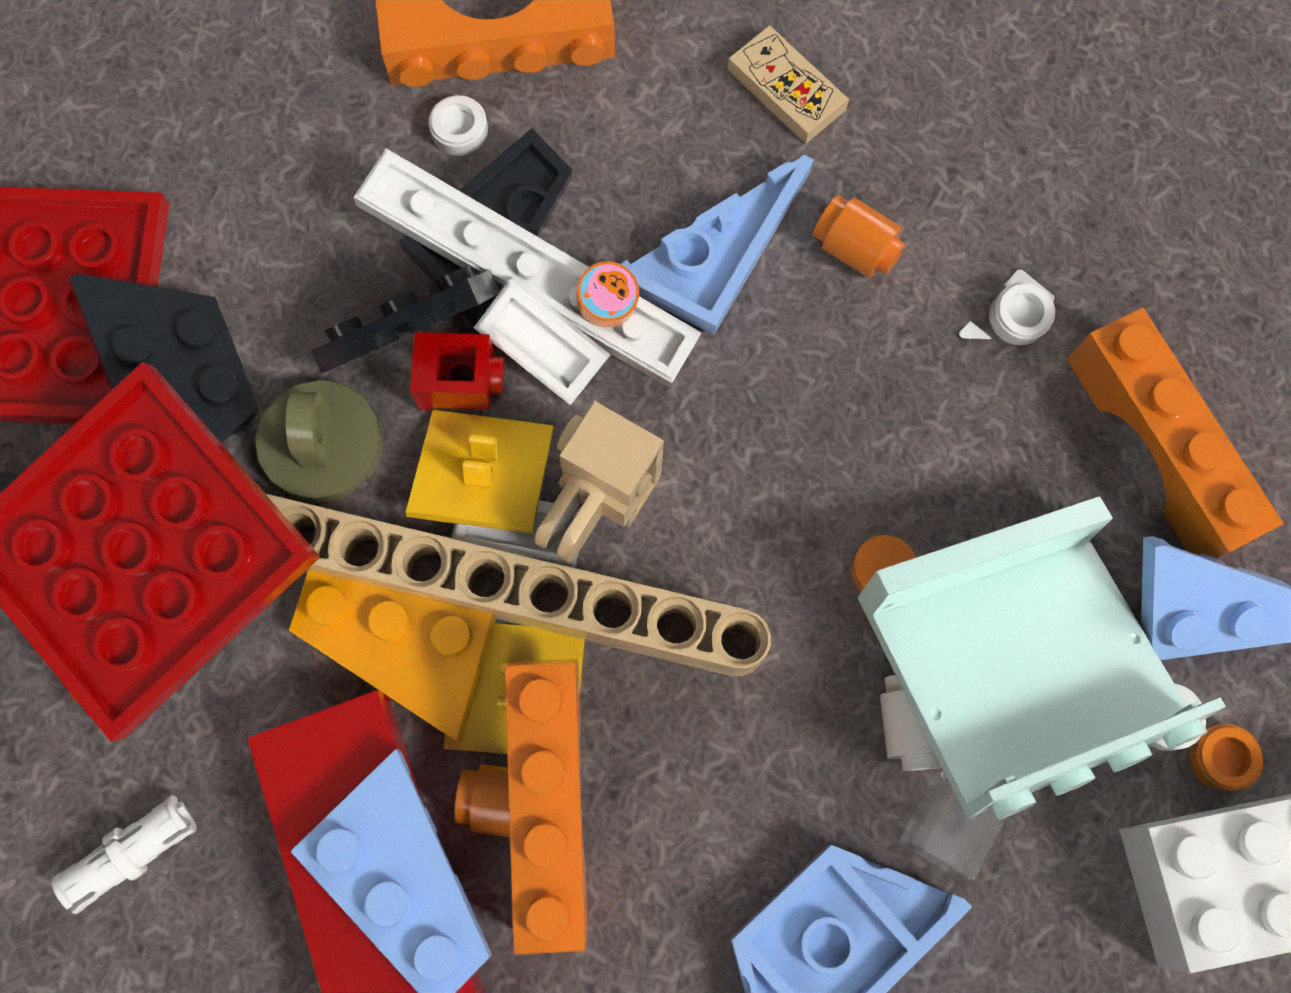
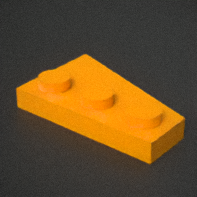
M308 570L289 631L441 732L461 743L496 617L492 613Z

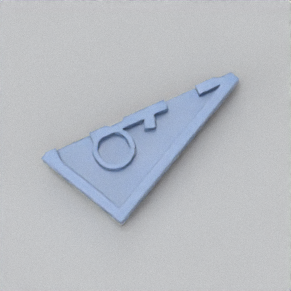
M803 154L800 159L794 162H785L769 172L766 181L741 197L735 193L697 216L691 226L684 229H676L661 239V246L632 264L628 260L621 263L635 276L639 286V296L715 335L811 172L814 159Z

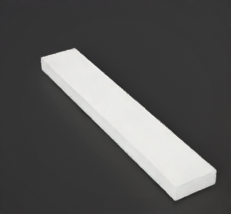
M388 149L384 150L354 196L355 204L359 208L463 268L469 265L474 275L491 270L500 290L504 288L511 278H517L609 354L669 388L701 334L698 330L641 297L638 299L632 316L623 324L615 327H600L592 324L581 314L576 302L578 282L585 270L589 268L588 266Z

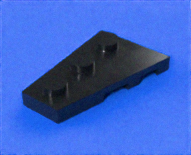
M532 128L458 191L539 237L569 185L573 170ZM407 235L400 240L401 249L434 283L435 280L462 268ZM498 294L462 313L476 325Z
M469 265L435 280L440 292L418 301L414 291H411L380 305L379 307L384 317L363 326L358 315L325 330L329 342L311 350L321 373H325L377 350L405 335L413 334L457 312H463L499 294L501 291L492 271L488 270L474 276Z

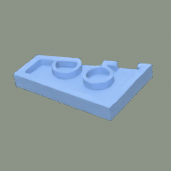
M395 749L290 852L418 993H456L492 956V953L457 875H454L437 837V830L427 808L424 807L411 779V772L401 750Z

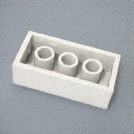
M1291 794L1119 829L1158 966L1191 974L1291 952Z

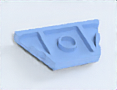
M827 845L731 936L730 942L744 993H887L972 906L959 896L936 889L914 880L912 877L877 865L836 846Z

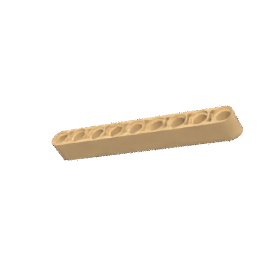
M266 494L297 530L306 526L316 527V535L310 545L319 554L320 558L305 571L306 573L308 570L476 609L492 613L499 620L729 676H744L752 673L763 662L771 647V633L767 623L758 614L746 609ZM367 540L377 541L379 544L378 553L369 564L363 566H353L351 564V554L358 544ZM426 555H436L441 558V568L432 579L424 582L412 579V567L419 558ZM497 570L505 575L504 584L496 594L489 597H479L472 593V583L481 572ZM548 584L559 585L568 592L565 604L554 612H542L533 606V598L536 592ZM618 599L624 602L631 611L629 620L617 628H607L601 625L594 615L597 607L603 601ZM680 614L691 622L694 629L693 636L688 641L680 644L670 643L659 634L657 629L659 621L667 615ZM732 629H742L748 632L756 644L755 654L747 659H735L729 656L722 646V635Z

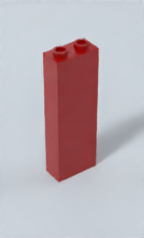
M376 690L248 737L247 740L321 993H418L290 852L395 749L401 750L411 772V779L423 803L390 698ZM478 970L456 993H485Z

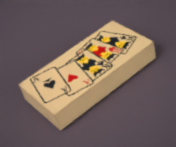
M770 25L728 60L727 70L805 144L847 109L849 99Z

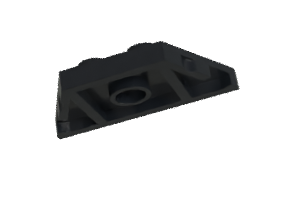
M83 274L69 276L72 292L110 391L140 363H147L160 372L222 444L231 435H237L258 414V403L216 297Z

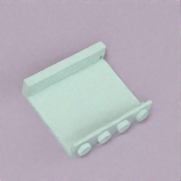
M1100 496L878 570L857 597L967 819L990 809H993L998 820L1009 817L1037 803L1032 792L1051 785L1056 796L1072 791L1094 780L1095 776L1090 768L1105 762L1109 763L1113 772L1128 768L1152 756L1147 745L1164 739L1169 750L1186 744L1207 733L1201 721L1226 707L1221 697L1201 705L1200 701H1196L1187 706L1090 541L1113 519Z

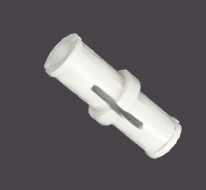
M171 795L135 823L133 822L125 829L114 828L102 838L103 844L94 849L92 853L63 872L55 875L51 880V885L56 897L67 910L71 908L73 914L80 913L85 907L115 885L117 886L125 879L136 880L146 873L148 869L147 864L172 845L193 834L197 830L196 823L181 801L178 802L176 796Z

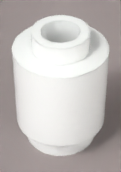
M892 675L884 678L886 693L880 695L887 758L901 759L902 771L942 768L897 676Z

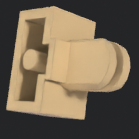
M596 401L584 418L575 415L565 427L557 444V449L562 451L560 454V467L563 472L558 484L563 490L538 527L534 543L545 550L551 548L580 504L583 505L566 530L556 554L557 557L567 563L573 561L602 515L622 527L627 526L629 528L661 478L664 440Z

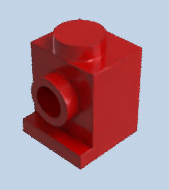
M415 332L410 393L418 409L421 411H432V408L491 410L492 393H504L506 367L505 358L495 356L490 334ZM461 372H468L473 375L472 381H452L455 375Z

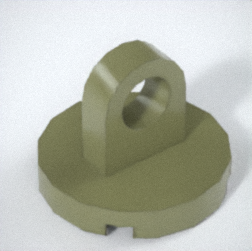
M325 380L297 384L277 396L261 416L255 437L258 462L270 481L296 500L317 504L341 500L357 491L355 488L361 485L366 478L369 479L378 468L384 445L380 421L364 396L345 384Z

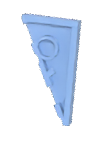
M1154 536L1143 537L1141 628L1160 660L1291 642L1290 585L1243 567L1234 568L1228 566L1221 560L1203 553L1199 556L1173 547L1163 539Z

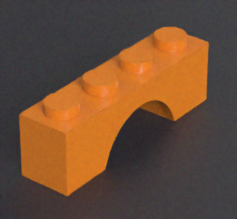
M376 0L381 54L391 85L404 84L410 87H422L428 85L433 80L454 77L478 80L486 77L489 73L510 70L535 73L550 65L575 63L580 66H591L603 59L615 57V29L610 0H533L521 11L498 19H477L465 16L450 8L443 0Z
M1143 307L1091 332L1067 358L1068 363L1097 409L1112 413L1123 419L1137 432L1150 450L1164 483L1165 507L1163 514L1186 551L1199 556L1203 553L1218 559L1284 524Z
M578 659L511 662L505 665L514 954L586 951L588 921L586 864L581 809Z

